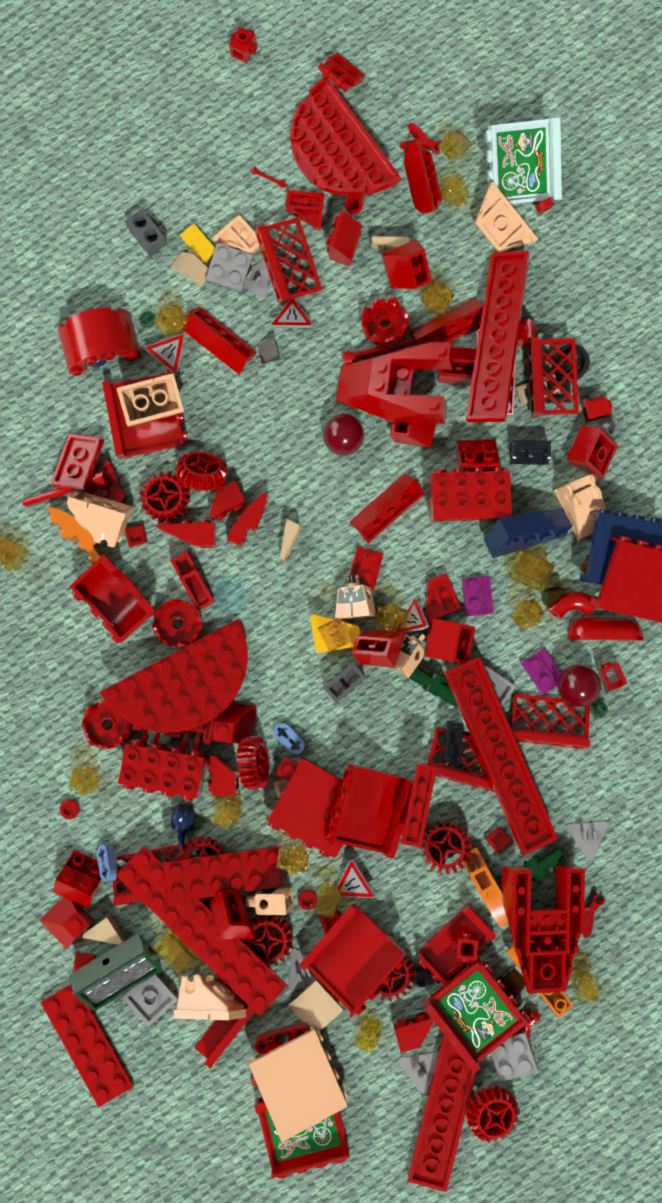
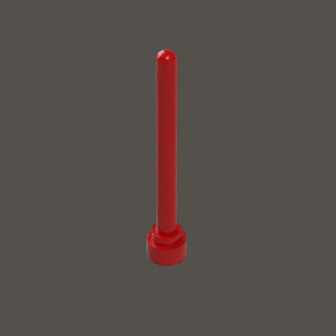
M409 337L391 346H376L355 353L347 350L341 352L342 359L345 360L344 365L347 366L358 359L416 344V340L414 337Z
M105 471L95 473L88 487L99 486L101 488L108 486L109 480ZM59 488L24 499L22 505L27 507L75 492V490Z

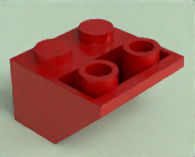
M341 210L339 217L336 216L334 219L333 234H329L327 239V253H329V260L350 266L362 233V225L345 211Z
M416 239L382 254L391 288L417 289L432 282L425 249Z
M453 346L455 351L453 370H439L438 383L471 386L476 349Z
M393 422L390 435L395 443L431 448L437 424Z
M457 440V469L474 470V468H485V470H492L495 467H500L496 440Z
M431 618L424 657L460 664L468 662L475 627Z
M369 629L356 637L351 653L359 664L395 668L406 634L405 632Z
M219 754L211 755L210 759L207 760V770L211 772V779L208 780L209 792H212V796L237 795L239 792L238 771Z
M74 850L55 879L53 893L88 909L102 883L98 860Z
M220 890L210 902L218 939H254L255 934L248 908L246 907V901L238 890Z

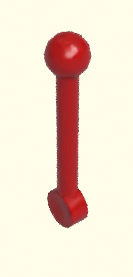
M256 167L251 169L253 175L257 174L278 184L280 188L286 187L284 180L278 181L258 171Z

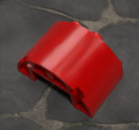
M111 307L87 310L67 318L66 324H60L58 327V334L69 375H82L83 371L88 370L86 365H94L100 360H113L116 356L121 355L123 360L134 361L138 359V356H141L131 314L125 309L118 308L117 311H112Z
M103 555L69 587L73 590L71 594L77 601L82 600L91 607L89 611L96 618L100 617L104 621L102 625L111 632L109 636L118 644L119 642L123 643L157 610L154 606H151L152 603L120 569L115 567L116 565L107 556Z

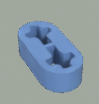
M280 723L275 726L274 736L289 752L300 754L304 750L305 744L303 739L289 725ZM278 727L287 728L286 734L289 736L288 739L283 735L278 736ZM292 739L294 742L299 740L301 742L299 745L301 749L292 750L291 747L293 745L289 740Z
M102 844L97 850L100 877L102 881H115L118 866L114 847L111 844Z

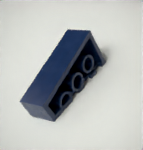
M563 507L499 518L483 540L492 558H497L554 539L564 538L571 529L572 524Z

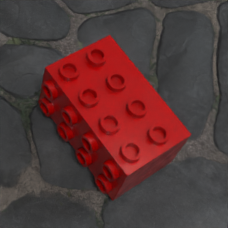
M495 467L490 471H485V468H474L471 472H466V469L461 468L454 469V471L448 473L446 469H437L428 477L430 522L498 520L499 518L512 516L510 470L505 471V467Z
M135 739L125 744L118 784H123L125 789L135 790V788L139 787L143 788L142 791L147 793L161 791L164 796L174 797V795H182V799L193 800L203 792L209 755H205L204 751L200 750L188 752L178 746L166 748V744L150 745L147 742H142L140 739Z

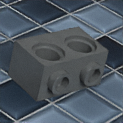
M143 208L124 221L127 229L149 257L167 244L165 231L162 227L157 228L154 224L156 222L150 212L146 214ZM140 223H146L145 226L138 227ZM157 237L155 241H149L150 238Z
M352 663L330 682L324 690L337 703L366 677Z

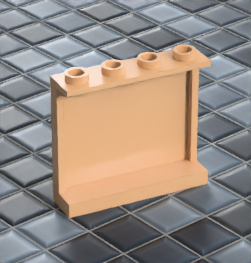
M312 1026L309 1027L310 1031L256 1059L254 1056L247 1059L281 1142L348 1107L345 1101L348 1098L343 1086L339 1087L337 1080L340 1079L335 1067L331 1069L329 1061L332 1060L327 1049L323 1050L321 1042H323V1038L319 1030L315 1031Z

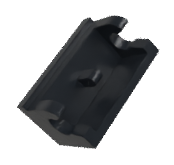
M513 440L510 444V464L548 465L549 460H551V441Z
M446 721L444 723L441 762L461 764L464 723H453V721Z

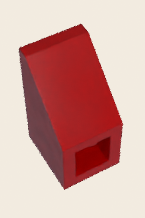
M235 481L217 490L209 512L212 520L220 521L227 517V513L231 511L236 513L244 508L243 505L246 502Z
M427 1012L418 1013L415 1015L416 1018L409 1020L407 1017L400 1018L396 1021L397 1023L393 1024L401 1053L421 1047L434 1023Z

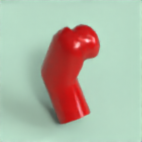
M536 1010L527 1012L530 1018L528 1023L532 1027L540 1020V1014ZM525 1025L521 1028V1031L526 1030L528 1039H530L531 1029H528Z

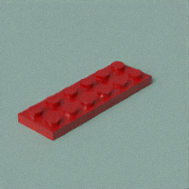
M280 846L163 862L167 904L215 897L220 890H238L240 893L284 886Z
M71 984L40 1002L98 1108L134 1086L93 1010L73 994Z

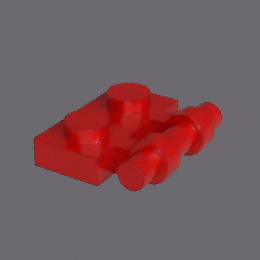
M339 53L328 57L325 65L320 63L318 66L322 76L326 79L329 78L338 89H342L345 92L350 89V86L353 88L363 82L365 77L361 71Z

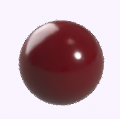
M335 415L324 426V443L336 455H351L358 451L363 444L364 428L361 422L352 415Z
M576 664L567 667L560 674L557 687L561 698L567 704L574 707H585L592 704L598 698L601 691V681L598 674L592 668Z

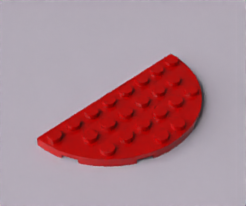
M324 77L309 90V95L304 102L299 104L290 130L292 154L305 178L323 191L351 197L375 194L401 182L402 180L398 172L329 79Z
M239 619L100 691L101 696L107 705L121 718L147 731L178 733L190 731L208 724L222 714L232 703L245 678L248 663V647Z

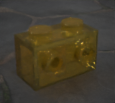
M0 536L1 567L10 572L12 569L19 571L29 551Z
M519 550L507 577L543 592L555 565L550 564L547 560L534 557L529 552Z
M231 795L228 797L224 796L220 800L210 822L229 830L233 823H237L242 814V810H240L241 804L238 803L239 799Z
M171 929L152 947L179 976L198 958Z

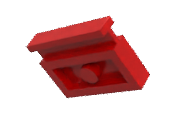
M357 546L350 576L359 575L360 585L370 587L371 590H375L384 553Z

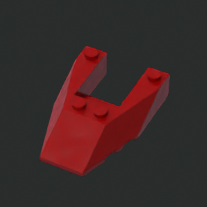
M452 342L424 343L357 361L347 366H341L336 402L356 410L365 411L369 415L381 417L388 422L445 424L448 405L444 396L411 394L415 369L453 370L455 351Z
M556 865L555 908L531 909V870L522 866H502V890L509 928L527 992L529 994L565 992L573 969L571 964L574 954H577L579 949L577 944L580 934L584 932L585 868L576 865Z

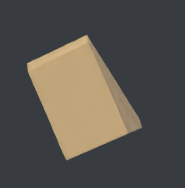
M180 252L171 265L172 269L200 287L206 281L209 268L194 254Z
M111 914L83 934V938L118 945L123 943L126 938Z

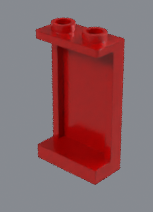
M468 904L417 952L418 963L424 969L428 967L432 972V978L438 984L442 982L445 985L447 980L466 963L457 959L456 952H453V940H457L458 934L472 932L474 936H478V942H482V946L488 940L492 942L497 937L492 929ZM464 943L463 946L469 948L471 944Z

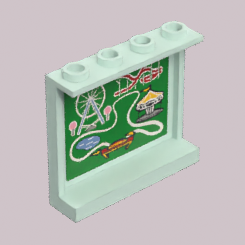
M560 118L488 126V130L485 132L486 142H489V150L486 152L487 163H490V171L487 172L488 183H494L510 204L543 201L549 197H552L553 200L562 199Z

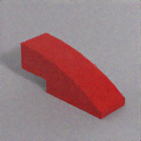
M264 493L254 500L239 516L227 538L228 543L243 547L248 531H257L269 499L268 494Z
M187 549L171 557L170 562L197 610L200 611L213 604L215 601Z

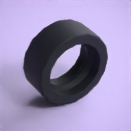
M570 344L564 345L560 350L564 354L570 353ZM576 345V355L579 356L582 363L581 369L577 372V380H579L589 369L590 359L587 351L580 345ZM556 353L553 357V361L557 365L560 363L561 356ZM557 370L554 372L556 377L560 380H563L565 378Z

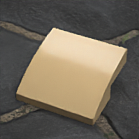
M317 979L288 1004L294 1013L309 1027L312 1026L315 1031L322 1030L343 1011V1007Z

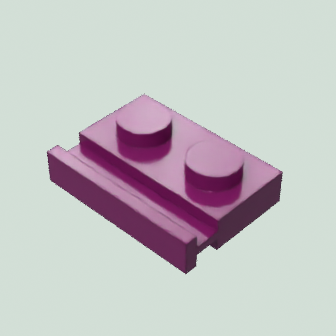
M490 576L462 578L466 617L494 614Z
M542 648L520 663L541 695L546 694L557 686L561 672L545 648Z

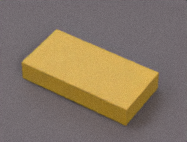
M192 224L180 234L181 239L203 264L212 259L215 247L195 224Z

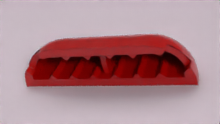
M415 139L407 148L404 166L415 208L420 213H431L438 209L439 204L442 202V194L430 151L428 153L421 146L422 142Z
M583 617L575 620L567 632V640L644 641L642 628L637 622L629 618Z

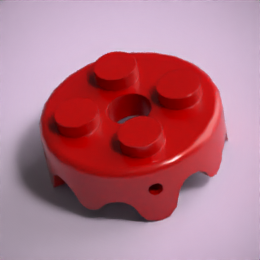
M390 297L388 300L376 299L369 308L364 307L362 311V330L365 337L371 343L379 346H391L400 342L406 335L409 326L408 312L401 307L395 297ZM383 321H388L390 325L388 327H382L380 323Z
M171 599L157 609L152 628L159 640L165 645L175 648L185 647L199 637L202 630V617L193 604L180 599ZM180 618L183 620L184 624L181 629L174 628L173 622L175 619Z
M104 700L86 709L81 725L86 741L90 745L101 749H111L121 745L127 740L132 730V724L116 714ZM106 719H110L113 722V727L110 730H106L103 727V722Z

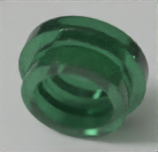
M150 310L144 312L139 317L142 328H151L155 325L157 315Z
M602 700L594 701L589 705L590 712L594 717L602 719L606 716L608 707Z

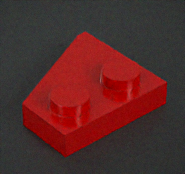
M287 190L286 211L295 217H299L300 220L316 230L321 231L325 193Z
M106 460L97 472L105 471L108 476L109 485L101 488L99 486L88 487L87 491L90 494L123 503L127 497L111 463Z
M447 573L428 581L425 614L428 622L431 618L437 619L461 609Z

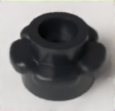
M423 967L420 969L415 968L416 974L412 975L413 979H415L413 984L418 987L426 986L430 981L428 970Z

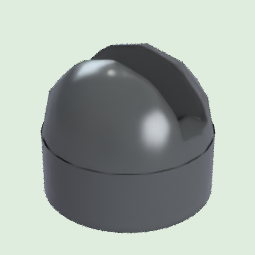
M604 420L599 425L608 436H611L615 431L614 421Z

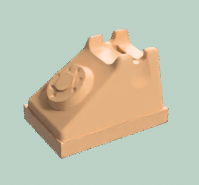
M174 374L117 388L128 427L184 412Z
M588 474L553 491L572 524L571 529L577 542L593 535L595 516L590 515V512H598V509L607 510L602 492L597 487L593 474Z
M77 491L69 496L67 501L68 508L74 514L76 521L91 533L94 542L101 543L102 540H106L107 546L115 547L116 543L122 540L134 509L133 506Z
M194 975L193 981L189 980V976H182L177 1009L174 1010V1019L233 1020L246 1017L244 1005L235 998L230 989L218 984L213 975H207L206 980L201 975Z

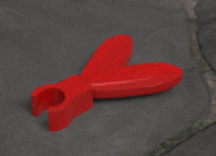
M408 124L410 134L422 142L421 146L424 149L426 148L433 151L434 154L440 155V150L435 149V147L440 146L443 148L441 141L428 140L427 136L417 125ZM414 140L404 141L399 147L407 151V148Z
M598 893L593 894L588 907H585L584 932L582 933L584 938H588L592 933L594 911L596 912L605 903L604 898L598 903L595 902Z

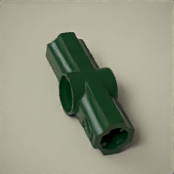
M418 664L409 679L421 685L424 690L432 693L435 697L438 696L455 707L457 703L449 684L446 682L447 680Z
M553 844L540 854L533 855V858L528 862L524 861L522 867L531 870V882L533 880L537 881L543 878L549 872V869L560 863L565 857L557 845Z

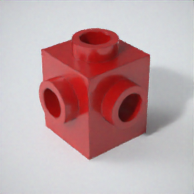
M239 26L236 33L234 32L230 38V55L247 64L251 55H254L258 48L256 34L250 29H244Z
M472 932L458 934L457 940H453V952H456V958L466 963L477 961V954L481 955L482 942H478V936H474ZM467 943L471 944V946L469 948H465L463 944Z

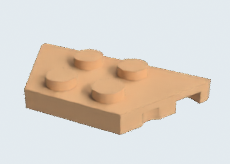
M491 183L475 221L478 229L498 253L537 241L536 235L497 186Z

